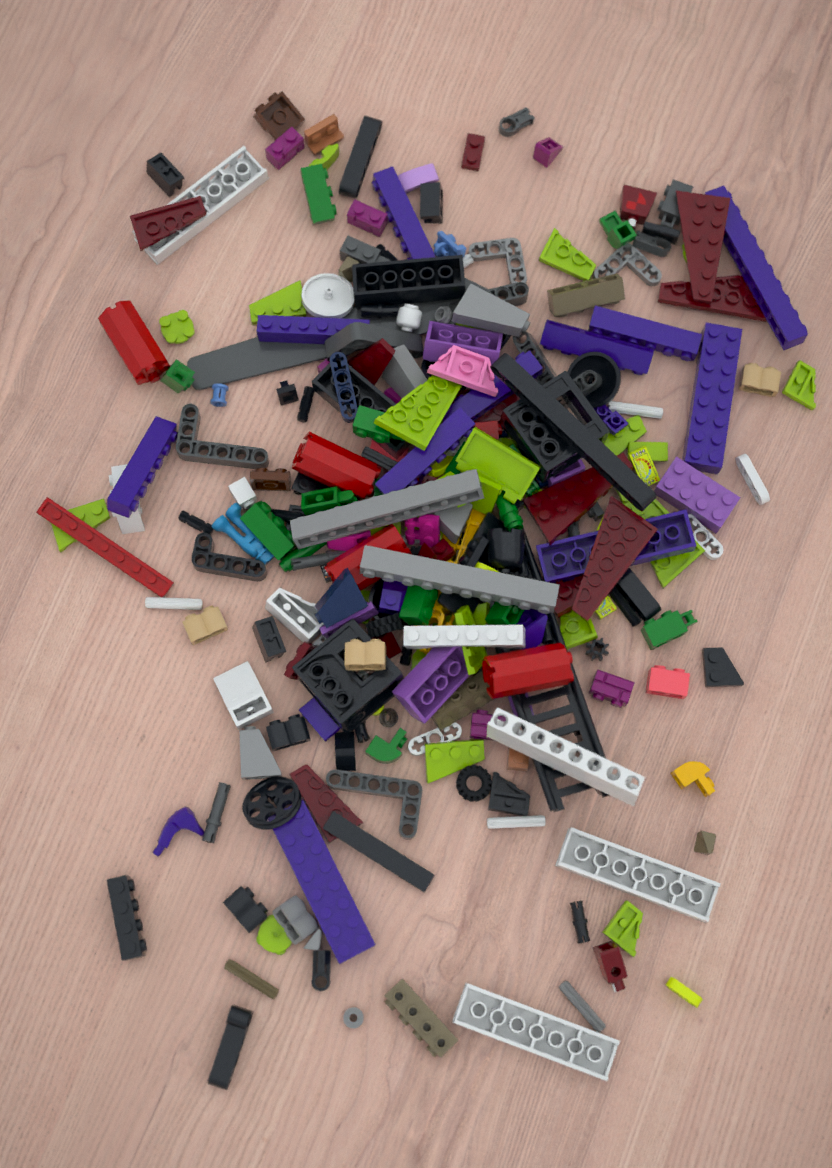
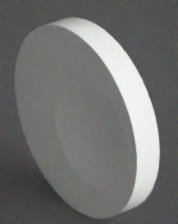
M331 273L318 274L311 277L303 286L302 304L305 310L313 317L343 318L354 307L353 286L339 275Z

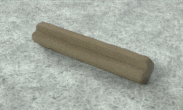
M232 959L226 962L224 966L226 970L269 998L275 999L279 993L277 988Z

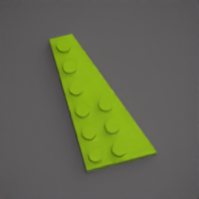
M432 375L425 383L420 384L403 397L399 403L391 406L382 416H378L374 420V424L425 451L462 385Z
M616 490L622 504L643 519L669 514L657 499L645 510L640 511ZM696 540L695 551L650 561L662 589L704 553L705 550Z

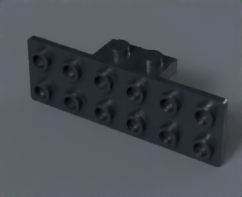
M486 513L473 538L468 543L464 554L459 559L458 564L474 567L479 562L491 567L487 562L488 529L503 528L502 532H509L505 529L504 524L492 513ZM441 593L437 602L454 616L460 607L468 605L473 615L480 599L477 597L465 598L457 593Z

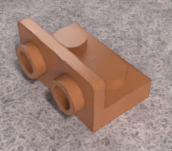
M335 114L304 131L305 143L314 155L320 153L325 147L334 145L344 138L338 127V118Z

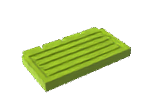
M477 427L473 428L455 460L458 462L456 469L463 473L467 470L476 469L479 476L501 485L502 488L499 495L503 490L506 491L503 498L513 504L518 499L520 501L523 499L541 466Z

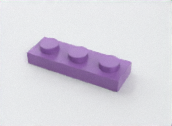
M366 602L368 605L366 608L328 628L324 625L319 629L327 639L352 618L360 624L379 614L372 602Z

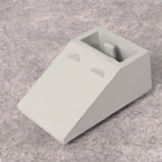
M248 661L213 678L238 730L274 713Z

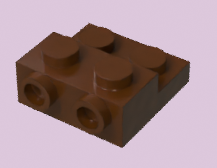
M283 91L278 95L276 92L268 98L269 102L265 106L262 103L254 110L256 113L253 116L264 130L267 129L275 140L290 127L295 129L305 121V118Z
M257 468V470L250 472V482L253 490L291 491V473L286 469L279 468L275 471H268L266 468Z

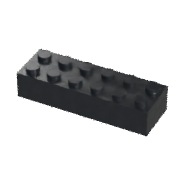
M463 255L352 265L353 292L356 308H361V305H396L462 299L466 292Z
M337 358L336 363L339 370L342 369L341 361L339 358ZM329 363L312 380V386L317 394L340 412ZM348 364L357 408L361 405L386 412L391 406L396 405V403ZM343 374L337 377V381L340 383H343L348 379L347 376ZM343 392L340 397L343 400H348L351 398V394ZM346 405L347 414L351 417L354 412H351L350 405ZM391 438L390 443L376 442L396 460L411 445L407 441Z

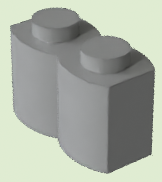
M296 895L272 911L277 922L284 928L286 935L295 945L318 929L316 919L307 912L304 902Z

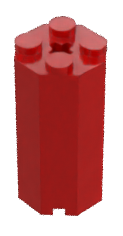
M130 300L119 301L115 303V308H106L98 317V320L137 385L159 381L160 376L170 368V365Z
M310 431L304 436L303 439L307 441L303 444L300 443L291 469L329 487L337 486L340 491L351 490L359 501L364 499L366 495H371L374 488L372 483L374 479H377L381 471L377 467L378 464Z
M389 524L326 563L327 565L324 568L333 582L344 569L348 568L361 591L381 579L379 577L367 578L360 574V564L365 545L411 555L412 553L393 524Z
M561 643L485 656V661H482L484 683L487 682L489 685L486 690L491 699L568 685L569 682L574 681L570 666L573 662L572 654L567 652L565 646Z

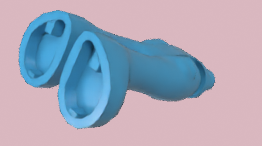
M236 502L226 511L225 516L222 515L217 518L211 527L215 531L227 534L244 552L266 565L274 556L240 519L241 506ZM227 518L231 522H233L242 532H244L246 536H242L238 531H236V529L229 523Z

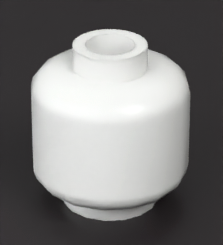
M404 304V306L399 308L396 324L401 326L402 331L412 333V329L420 327L422 312L418 310V306Z

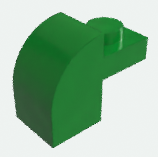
M616 211L599 219V223L608 236V242L616 249L630 243L637 236L628 220L622 222Z
M400 728L390 743L376 735L366 749L365 754L383 764L397 761L402 756V752L397 748H402L406 743L407 738L405 736L407 732Z

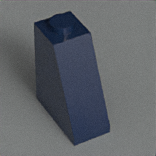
M348 568L341 572L315 605L317 610L315 616L319 624L324 623L326 628L368 606Z

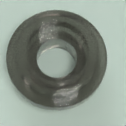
M385 708L380 712L379 721L384 727H393L398 721V714L392 708ZM387 714H389L390 717L388 721L386 720Z

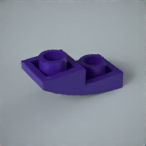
M606 405L594 408L613 435L629 424L617 411L612 412Z
M314 697L299 709L301 714L325 742L340 730L338 725Z

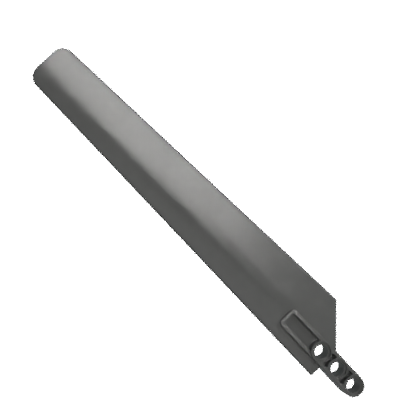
M465 278L466 290L470 284H473L498 298L500 296L506 297V299L502 300L514 306L523 305L527 302L529 287L523 282L487 289ZM461 299L407 303L418 306V310L422 312L420 327L412 329V334H426L429 322H437L435 312L439 307H449L452 310L453 316V312ZM396 304L398 305V310L404 306V304ZM356 306L353 307L348 315L342 318L370 320L371 325L402 331L401 326L396 324L397 317H361V308H356ZM451 318L447 324L455 325V322ZM258 337L192 357L188 360L187 367L195 372L192 376L195 379L192 383L193 388L203 390L212 387L213 384H226L326 359L327 357L325 344L259 342Z

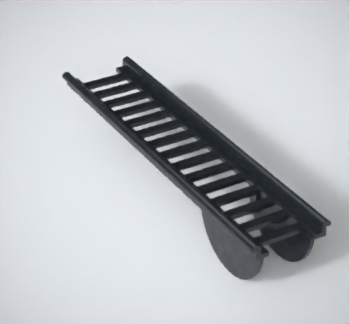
M462 532V535H461V538H460V541H459L460 546H461V542H462V539H463V536H464V532ZM526 535L524 555L528 559L527 566L530 576L536 580L543 581ZM492 600L491 602H487L490 603L489 611L491 610L494 604V601ZM554 612L546 614L551 622L550 628L555 641L553 644H563L568 652ZM495 647L497 654L520 650L519 648ZM572 663L570 666L574 681L569 682L568 685H563V687L527 698L525 693L511 695L518 717L533 725L573 713L574 724L548 732L559 737L574 733L578 743L574 744L606 759ZM567 695L570 705L532 715L530 705ZM540 734L538 738L542 740L543 735ZM533 759L550 812L564 810L562 797L594 788L581 782L558 789L555 779L567 775ZM595 760L593 765L597 766L599 761ZM595 788L596 792L602 795L603 798L610 796Z

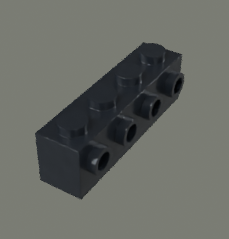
M128 875L107 879L122 961L146 956L147 945L141 935L143 924L141 918L138 919L137 911H139V904L137 898L134 899V880Z

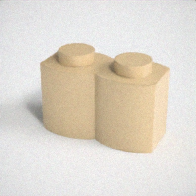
M756 363L745 364L741 371L739 390L775 397L779 390L781 371L774 367L762 368Z
M208 606L203 609V613L198 615L195 613L190 614L182 622L192 645L201 643L228 630L218 606Z
M353 639L350 642H346L344 662L346 670H385V642H382L380 639H371L370 642Z

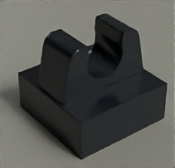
M287 380L280 382L281 388L276 389L280 405L299 401L295 385H288Z

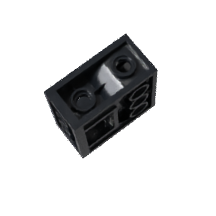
M567 371L562 372L542 385L562 405L566 403L576 418L605 444L610 430ZM521 399L503 409L500 419L501 426L521 454L541 466L537 476L542 483L583 458Z
M353 618L292 667L300 683L346 736L395 696L392 691L404 679L402 672L387 656L386 669L376 670L365 680L356 671L346 670L344 666L345 643L353 639H358L362 642H370L371 640Z

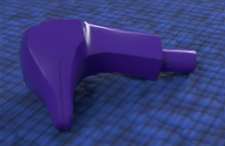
M185 806L168 818L158 838V845L154 849L153 854L159 857L163 850L168 848L174 834L181 829L190 830L200 836L204 835L205 831L200 827L194 812L190 808Z

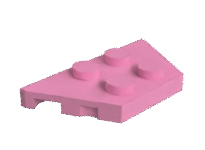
M455 345L446 354L440 356L437 362L433 365L431 364L427 370L429 374L494 397L498 393V388H495L493 381L495 379L494 373L490 368V358Z

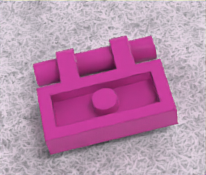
M425 514L419 516V518L414 517L404 521L407 528L405 538L409 545H413L415 539L420 540V545H423L425 542L429 547H433L440 542V516Z

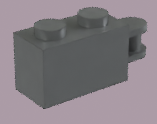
M674 179L671 186H666L663 194L666 196L665 201L661 200L658 211H661L658 217L662 219L661 226L673 228L674 224L679 225L680 215L676 191L692 192L693 186Z
M348 235L340 249V260L345 261L348 256L357 260L360 264L390 261L381 256L380 249Z

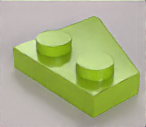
M799 360L782 391L784 395L810 410L816 407V403H814V393L816 392V385L814 383L816 378L815 369Z
M625 900L602 933L631 957H634L636 955L635 947L636 941L639 939V926L642 923L643 913L629 901Z

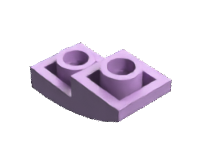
M433 163L398 175L405 193L420 187V184L439 181Z

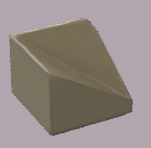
M348 256L339 268V276L345 278L351 284L353 282L352 265L360 264V262Z
M699 831L694 851L705 855L712 854L716 834Z

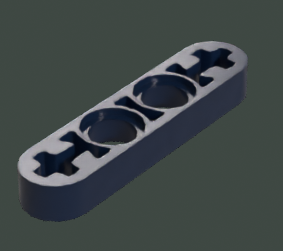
M335 352L330 356V366L341 417L345 422L353 423L358 408L347 358L344 353ZM337 358H339L341 361L342 369L339 370L336 363ZM339 375H346L347 381L343 383L337 381ZM343 392L351 394V398L348 400H343L340 396ZM346 405H350L351 412H354L351 417L347 414Z

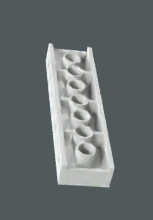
M245 146L241 147L167 204L180 202L184 197L187 200L201 196L206 216L144 249V251L157 265L267 181L269 179L267 170L252 157ZM133 230L132 232H133L134 237H135L134 240L137 242V238H136L135 232H134V230Z
M498 707L487 724V737L634 807L645 777ZM502 715L506 717V721L503 722L497 719V716ZM521 725L525 727L523 731L520 730ZM540 734L543 735L542 740L538 738ZM558 742L562 744L560 748L556 747ZM577 751L580 752L579 757L575 756ZM595 760L599 761L597 766L593 765ZM614 769L618 770L616 775L612 774ZM633 778L637 779L638 785L631 783Z
M572 827L568 828L555 865L704 923L709 922L712 906L718 888L721 883Z
M465 983L452 1020L453 1023L605 1081L608 1080L613 1059L620 1043L619 1040L468 983Z

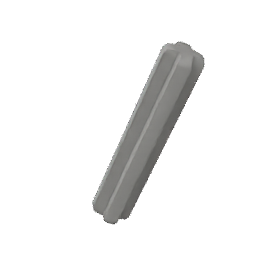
M568 981L560 984L559 989L590 1025L597 1032H601L606 1027L605 1023Z

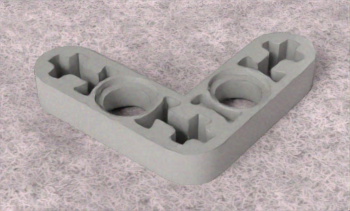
M506 238L476 242L470 245L468 254L472 256L473 261L506 258L510 284L517 283L515 281L516 273H519L521 282L526 284L527 276L523 253L518 239ZM511 244L515 247L514 255H512V249L510 248ZM497 246L500 251L492 253L490 247ZM474 249H478L479 255H476ZM513 260H517L521 265L514 268L510 263Z
M629 243L618 248L596 268L593 279L598 278L599 274L602 275L606 269L608 272L605 276L618 274L627 265L649 286L658 285L662 277L661 271ZM629 250V251H630V255H629V254H626V255L623 257V260H622L621 257L623 256L624 251L627 252V251ZM611 261H617L619 263V267L612 268L609 263ZM642 261L645 267L639 269L635 266V263ZM650 275H651V276L656 275V279L653 278V279L651 280V279H650Z

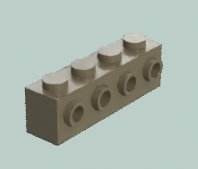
M617 273L547 290L550 312L557 317H564L567 313L571 312L580 313L587 308H594L595 305L602 307V305L608 303L617 304L620 300L625 299L623 278Z
M482 671L465 680L431 716L440 731L494 700L487 693L486 688L489 685L487 682L484 683Z
M403 979L384 995L387 998L384 1002L392 1011L396 1008L400 1012L399 1019L406 1026L410 1024L415 1029L412 1033L420 1042L424 1039L429 1046L426 1048L434 1057L438 1055L441 1058L458 1041Z

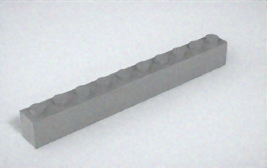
M476 469L467 470L442 479L428 481L398 491H391L384 495L373 496L366 500L355 501L351 504L319 511L308 516H301L290 520L292 538L297 548L301 549L484 499L481 481Z
M367 545L364 546L360 564V574L367 578L379 577L387 582H402L406 586L418 585L426 590L438 589L445 594L457 593L465 598L477 597L484 602H491L492 600L504 606L516 605L523 610L536 609L543 614L554 612L559 584Z

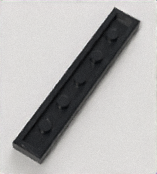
M334 811L322 828L422 892L426 891L434 877V874Z

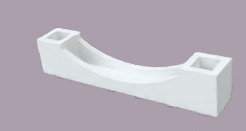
M523 625L404 626L403 646L407 649L457 646L525 648V627Z

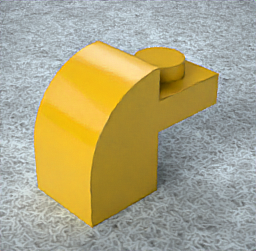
M690 761L684 763L670 773L681 789L695 782L705 797L715 792L713 781L704 775L710 769L701 762Z

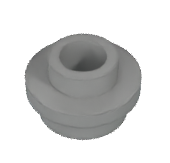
M447 306L439 307L435 312L437 322L447 324L452 318V310Z
M352 1007L345 1011L343 1020L347 1027L358 1028L363 1023L364 1016L360 1009ZM356 1014L357 1021H350V1015Z

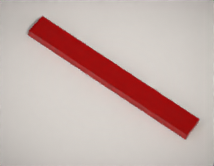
M47 497L36 511L41 517L158 596L165 597L173 586L174 582Z

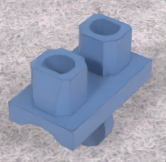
M443 231L437 232L438 239L434 244V254L437 257L465 256L466 247L463 244L457 245L452 234L446 235Z

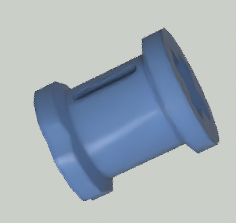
M213 384V398L210 400V404L216 407L227 406V401L225 400L229 387L225 384Z

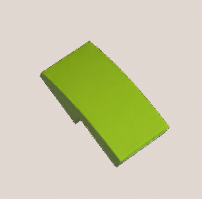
M338 143L325 147L321 151L322 158L313 160L309 166L322 164L323 168H330L339 156Z
M628 442V453L646 446L652 461H668V442Z

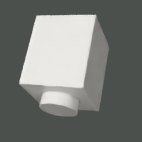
M245 477L228 486L233 498L241 506V510L244 508L249 509V507L257 502L256 495Z

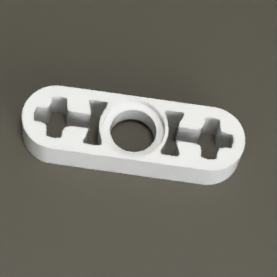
M744 453L736 457V465L756 502L759 505L769 502V493L748 455Z
M688 514L689 520L692 522L691 527L693 529L696 526L698 527L693 535L694 539L705 550L703 554L710 560L719 559L723 554L721 543L695 516ZM699 532L704 533L706 540L703 542L698 541L696 534ZM710 540L711 543L705 548L704 545ZM716 547L718 549L717 554H711V548L714 549Z
M456 722L449 727L457 728L458 731L456 736L452 734L447 735L446 738L448 740L444 741V736L439 728L419 735L409 741L408 750L413 756L425 754L424 745L420 747L419 752L416 749L412 750L414 742H417V744L423 743L424 740L422 738L426 737V743H431L429 737L432 734H438L441 738L440 742L455 741L461 736V726ZM446 727L442 730H444V733H447L450 728Z

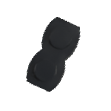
M299 714L288 717V721L281 722V720L272 721L269 723L270 726L266 727L272 751L311 741L304 716L300 717Z
M240 886L223 903L248 933H251L268 917L266 915L268 910L261 902L257 904L254 901L253 897L255 894L248 886L245 889Z

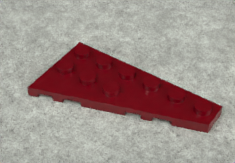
M676 191L692 298L694 302L712 304L730 198Z
M624 452L617 455L633 471V466ZM591 467L523 499V502L548 544L552 545L560 534L563 535L573 522H577L613 486Z

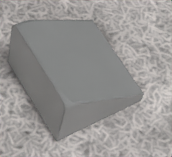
M318 929L304 949L320 950L322 930Z

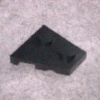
M723 647L702 649L705 687L744 685L743 680Z
M493 772L488 810L527 816L530 795L518 789L512 782H508L499 776V773Z

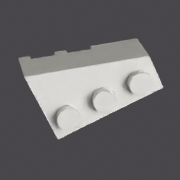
M127 464L111 467L112 474L109 475L110 486L114 488ZM140 500L136 512H132L129 518L112 512L113 517H117L122 534L145 531L141 518L143 513L142 507L140 508Z
M278 588L266 600L265 609L303 643H311L321 633L319 628L324 626V623L319 624L315 613H317L316 604L307 602L302 597Z

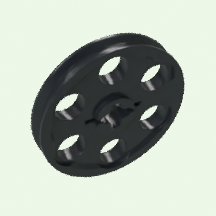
M286 777L268 778L256 784L247 793L242 806L243 814L249 824L257 829H274L284 825L296 815L302 803V795L293 780ZM277 785L274 790H268L271 786ZM293 789L291 793L284 794L286 790ZM260 796L258 801L252 802L255 797ZM268 798L271 800V802H274L277 808H275L274 805L269 802ZM293 804L291 808L284 810L286 805ZM260 812L256 817H251L253 813ZM270 816H276L274 820L267 821Z

